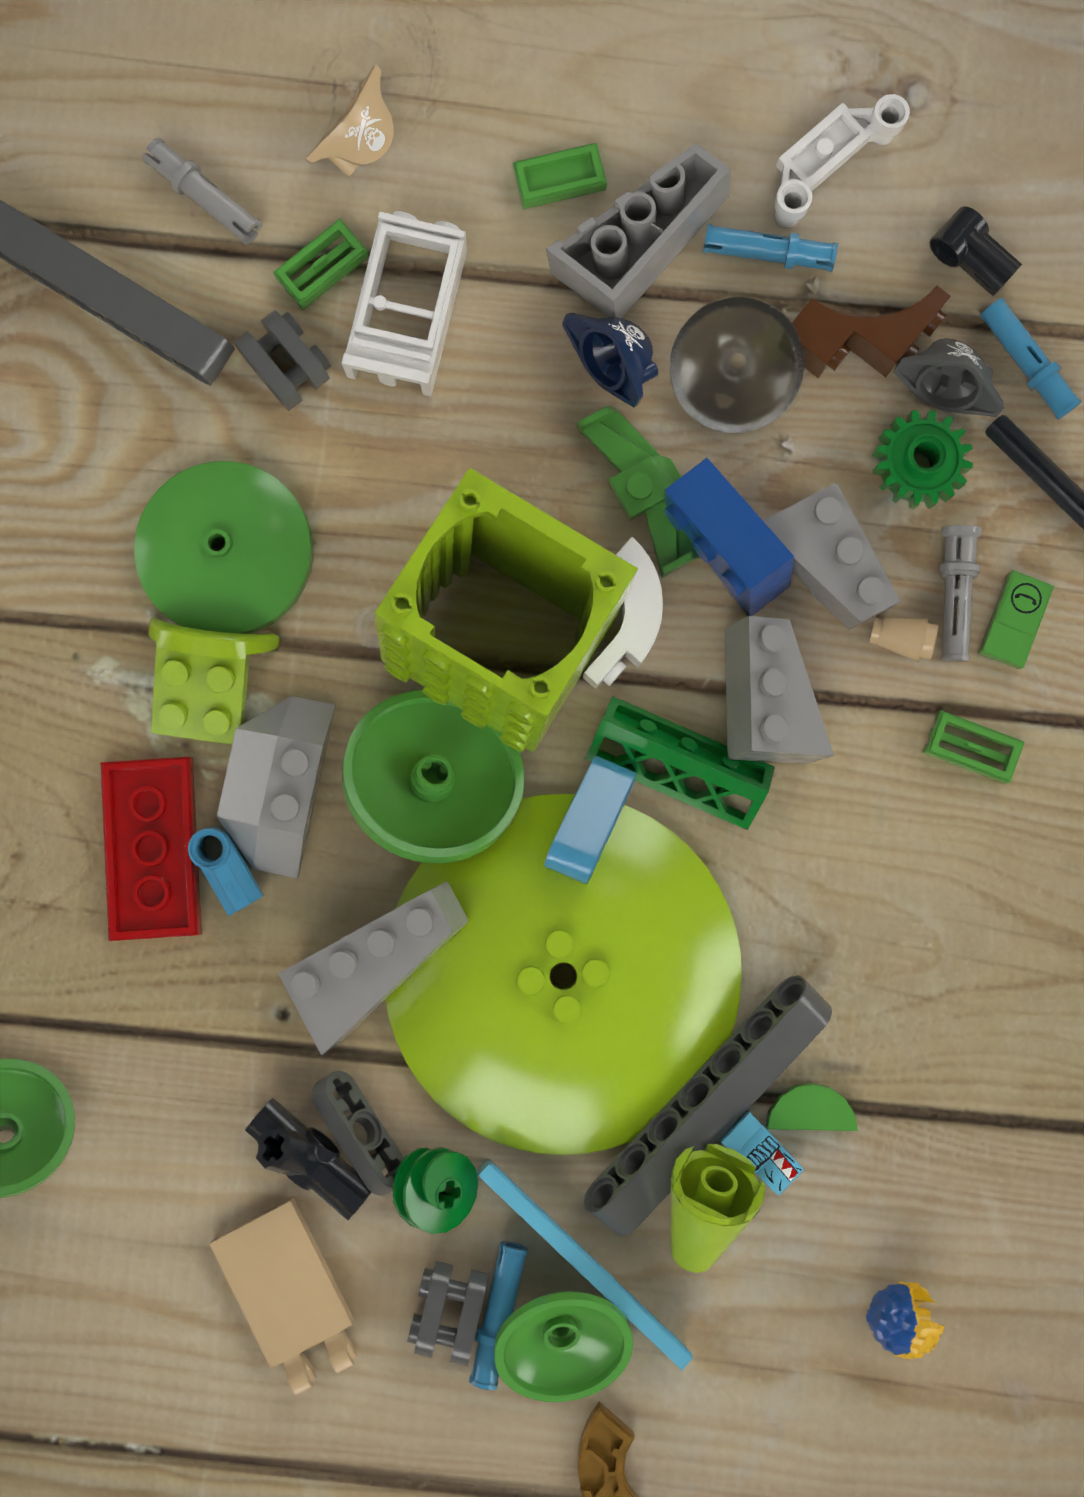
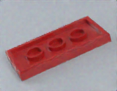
M193 757L100 762L108 940L121 941L202 935L199 867L192 862L188 853V843L197 832Z

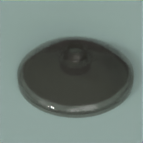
M746 296L721 298L697 310L680 329L670 356L671 383L682 407L702 425L725 433L750 432L775 421L792 404L801 386L804 373L803 347L791 321L775 306L760 299ZM732 354H743L746 358V363L739 368L732 366L729 361Z

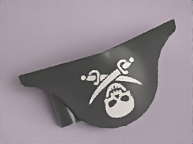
M949 338L934 341L926 351L902 358L894 368L893 373L920 400L939 410L997 417L1005 408L1001 396L991 382L993 370L986 366L982 357L972 347L961 341Z

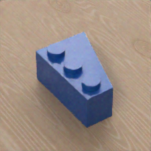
M705 458L664 490L666 502L664 513L667 519L678 531L683 529L692 541V546L696 553L705 563L709 564L747 616H753L790 587L794 555L708 458Z

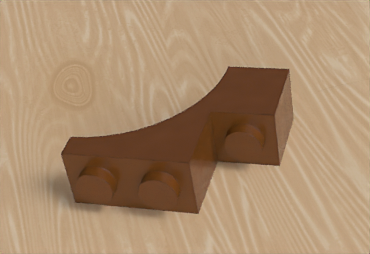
M936 286L927 296L913 306L894 314L879 317H859L843 314L822 305L812 298L786 329L778 347L817 378L822 375L827 367L835 371L850 351L854 352L886 378L902 358L916 355L920 348L914 342L922 332L930 337L947 315L941 309L951 296L939 286Z

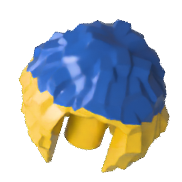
M899 1281L896 1284L888 1285L884 1290L878 1291L873 1296L870 1309L867 1310L866 1320L870 1330L873 1331V1337L882 1345L883 1349L890 1351L895 1357L903 1359L921 1358L936 1347L940 1335H942L945 1328L943 1325L931 1322V1314L927 1308L917 1307L925 1302L935 1303L930 1297L928 1290L920 1286L918 1282Z

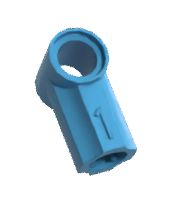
M206 828L196 832L191 837L188 843L190 859L196 866L201 868L228 916L265 896L238 851L237 845L225 828ZM209 835L217 837L223 846V852L217 860L209 858L203 849L204 841Z

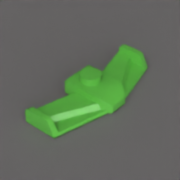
M606 406L580 420L577 423L578 431L584 434L620 472L609 479V485L629 520L631 521L645 514L661 577L663 578L698 559L699 555L694 550L692 541L683 529L678 531L664 513L666 508L664 490L681 478L673 461L670 458L661 456L615 407Z

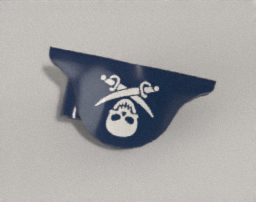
M575 313L566 314L562 326L590 376L605 391L633 408L636 407L643 397L642 384L657 377L659 373L657 365L651 361L653 347L647 334L638 325L623 318H593Z

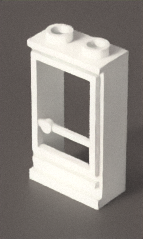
M395 211L392 214L379 212V221L346 353L343 355L342 366L347 378L356 380L357 372L361 370L377 374L380 383L387 386H397L398 379L420 384L423 395L432 397L468 250L466 231H462L456 225L445 221H437L435 224L419 221L413 215L402 211ZM390 240L448 253L435 311L386 301L384 296H377ZM375 307L379 311L389 309L432 319L428 339H418L369 327L373 308Z

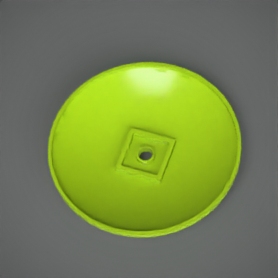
M547 794L522 798L519 808L507 830L493 845L484 851L461 861L440 864L422 862L409 880L396 908L448 881L469 922L429 960L421 965L407 981L385 999L389 1021L401 1053L418 1082L434 1101L469 1129L492 1141L515 1149L541 1154H585L607 1150L631 1142L731 1036L736 1022L741 995V952L736 927L723 893L706 865L695 852L674 832L655 819L624 805L587 885L544 866L553 840L576 794ZM562 962L571 964L577 973L574 984L565 989L554 986L550 980L551 969L556 964Z

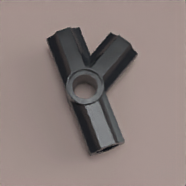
M274 1098L261 1109L246 1127L245 1131L258 1143L256 1159L264 1169L285 1174L292 1182L305 1190L312 1189L347 1221L372 1193L365 1186L357 1171L340 1157L338 1147L325 1134L313 1127L308 1129Z

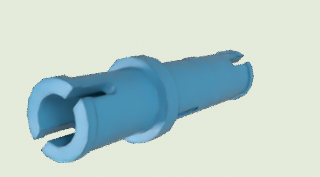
M708 224L703 253L708 252L782 263L785 269L793 270L795 265L832 272L838 243L799 239V234L790 233L789 237Z
M1003 297L981 313L979 317L985 321L1004 349L1029 381L1026 385L1031 391L1037 390L1056 415L1057 420L1082 403L1081 399H1078L1058 372L1061 370L1059 364L1056 361L1050 362L1031 337V334L1006 304V300Z
M501 1241L499 1244L500 1249L483 1325L477 1328L475 1335L478 1347L469 1383H473V1386L480 1389L496 1390L498 1387L499 1374L494 1360V1342L500 1327L514 1311L524 1261L528 1253L527 1247L514 1242Z

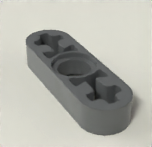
M334 1071L314 1085L312 1090L313 1103L365 1186L376 1195H386L393 1191L392 1186L396 1170L404 1157L354 1079L343 1071ZM334 1090L338 1092L339 1097L337 1099L332 1094ZM350 1110L352 1114L345 1117L344 1113ZM354 1122L364 1127L367 1133L366 1144L359 1142L353 1132ZM375 1149L377 1153L370 1156L369 1152ZM384 1168H386L388 1171V1173L385 1176L382 1173V1170Z

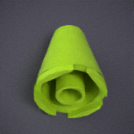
M707 1144L705 1150L692 1151L693 1147L685 1149L676 1159L671 1172V1255L680 1267L695 1273L705 1272L715 1264L759 1213L764 1201L766 1188L764 1182L762 1181L760 1184L754 1174L756 1167L753 1163L737 1151L718 1144Z

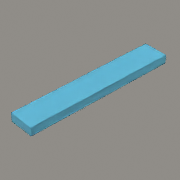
M486 1159L476 1170L477 1175L606 1299L617 1306L628 1320L683 1371L693 1359L689 1349L490 1159Z

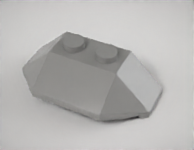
M290 696L236 728L216 817L253 870L297 879L299 877L336 705Z

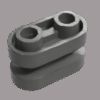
M273 310L261 320V323L268 332L256 341L247 331L233 343L287 411H290L303 401L296 388L307 380L317 390L330 379L326 370L331 367V364L316 345L309 349L300 339L304 332L289 312L281 316L279 312ZM277 348H280L294 365L285 374L269 357Z
M435 1261L433 1270L424 1268L418 1297L426 1298L423 1315L415 1313L413 1315L407 1342L416 1344L414 1354L432 1358L435 1344L451 1347L453 1350L450 1363L468 1367L489 1273L471 1269L469 1281L464 1283L450 1279L453 1270L452 1264ZM446 1298L463 1302L457 1329L440 1325Z

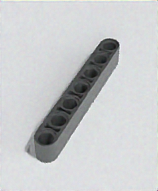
M0 200V258L194 378L212 386L235 350V347L228 340Z
M799 975L791 976L782 981L591 1184L584 1198L586 1210L618 1236H626L637 1229L671 1192V1172L676 1159L685 1149L693 1147L692 1151L705 1150L707 1144H716L826 1027L832 1015V1008L829 1003Z

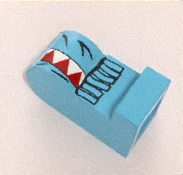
M749 1110L720 1139L725 1147L733 1149L749 1159L756 1167L755 1173L778 1196L805 1170Z

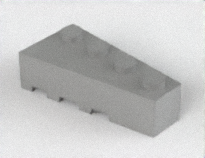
M695 143L651 174L646 184L633 193L627 191L614 200L615 205L596 219L590 217L577 227L578 231L562 243L558 240L546 248L551 274L606 317L622 318L729 197L731 168Z
M448 881L278 973L321 1055L343 1041L353 1029L375 1011L387 997L407 981L421 965L429 960L469 922Z

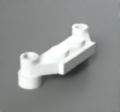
M889 94L880 98L875 108L848 109L844 103H841L779 157L776 167L781 172V179L774 201L776 222L785 228L795 226L799 219L806 215L810 207L812 191L868 142H875L879 145L890 143L894 136L903 130L909 118L910 108L907 101L899 95Z

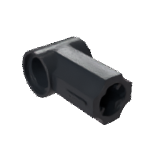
M962 206L930 239V249L943 264L949 267H961L988 293L994 296L1022 264L988 234V224L980 213L968 206Z

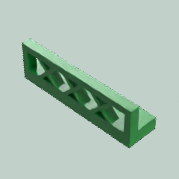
M612 696L585 757L586 760L592 762L593 758L598 756L637 773L636 782L746 830L749 829L769 793L775 769L774 766L763 761L729 760L726 745ZM604 737H607L622 744L627 754L614 756L599 748ZM655 758L662 761L667 772L655 774L648 771L642 760ZM691 776L705 780L709 789L696 792L687 788L683 778ZM737 794L751 800V803L744 813L728 806L724 797Z

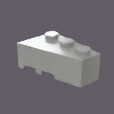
M837 482L763 520L794 555L792 573L849 630L901 602Z
M747 616L725 628L728 759L810 764L834 756L790 619Z

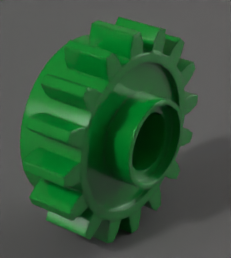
M931 409L924 419H921L917 410H912L907 416L906 422L898 416L890 424L891 430L885 429L878 439L883 445H878L872 453L873 457L880 459V463L872 471L873 474L881 475L884 481L879 488L882 491L889 489L894 494L893 502L897 503L900 499L908 501L909 508L914 509L920 502L924 501L926 507L930 509L938 504L939 498L944 502L950 500L955 495L953 489L959 490L966 484L967 480L961 474L967 473L972 469L973 463L963 459V457L973 447L971 444L961 445L959 439L966 431L964 428L953 432L949 428L953 419L951 416L946 417L940 423L936 421L935 410ZM915 452L922 453L928 458L929 468L921 467L916 463L914 459Z

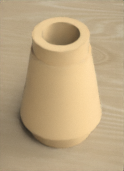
M875 617L869 643L876 644L879 647L917 662L920 658L931 660L938 625L930 624L928 619L923 618L882 619Z

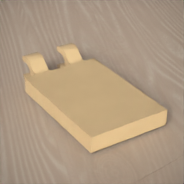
M294 1197L213 1239L209 1243L270 1369L281 1363L284 1364L288 1383L295 1396L313 1386L311 1381L317 1377L313 1366L304 1353L305 1350L324 1341L329 1360L336 1373L354 1364L352 1359L357 1357V1353L345 1332V1329L353 1325L354 1317Z

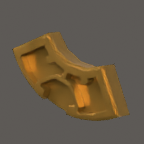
M600 1401L586 1421L579 1443L578 1476L582 1497H638L628 1484L624 1471L626 1453L635 1438L634 1431Z

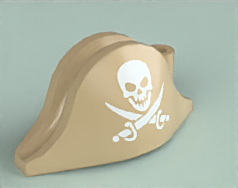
M377 64L372 67L339 120L306 156L305 160L307 162L314 163L328 158L349 177L358 165L372 163L380 159L387 152L392 143L394 125L392 116L382 99L380 90L381 69Z

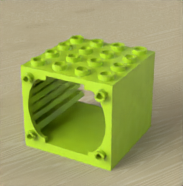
M469 467L374 612L381 660L386 663L384 669L403 682H407L411 678L424 686L422 692L433 701L441 705H446L449 701L463 710L461 716L476 727L484 729L487 724L502 733L500 740L512 749L523 752L526 748L534 753L615 622L638 568ZM471 555L576 617L580 620L574 636L575 647L556 666L538 676L525 679L507 670L504 677L501 678L435 638V626L424 620L422 615H426L431 600L434 601L439 595L440 586L447 588L452 583V573L460 578L470 573Z

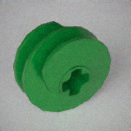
M417 1148L404 1157L396 1170L392 1186L393 1203L399 1216L410 1226L430 1234L446 1233L462 1223L470 1213L477 1198L478 1178L475 1166L467 1156L447 1148Z

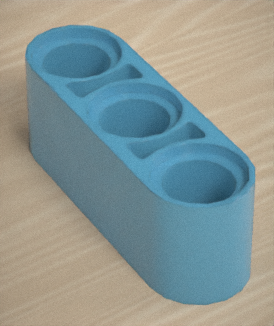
M598 756L593 758L553 840L544 863L545 867L586 885L588 884L629 796L637 775L636 772Z

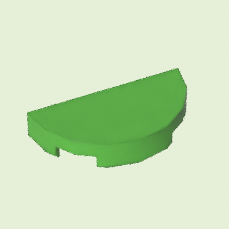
M813 1082L792 1085L788 1088L789 1090L781 1094L774 1105L770 1106L765 1125L767 1129L858 1131L855 1113L846 1099L829 1086Z

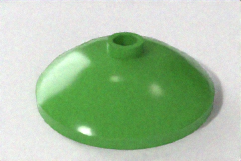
M0 1059V1132L10 1130L14 1133L10 1141L0 1142V1198L25 1193L47 1180L59 1168L67 1156L75 1132L74 1106L64 1084L46 1068L20 1059Z
M576 1291L550 1293L524 1304L504 1321L494 1342L495 1365L503 1382L522 1396L544 1402L572 1401L601 1391L622 1374L630 1361L633 1351L631 1327L623 1312L604 1298Z

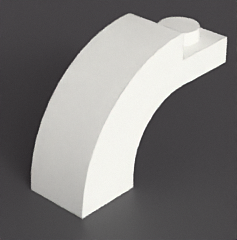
M633 537L616 554L638 568L621 606V628L616 637L583 675V679L595 689L603 681L610 686L627 667L621 661L624 657L638 668L645 660L659 632L663 612V596L659 576L650 557Z

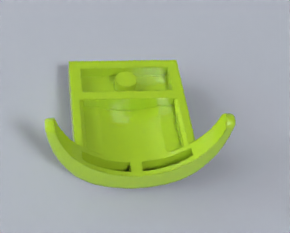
M157 617L151 618L148 635L156 642L151 733L232 745L236 728L243 725L245 721L250 654L275 650L279 646L280 637L272 633L236 634L193 629L159 620Z

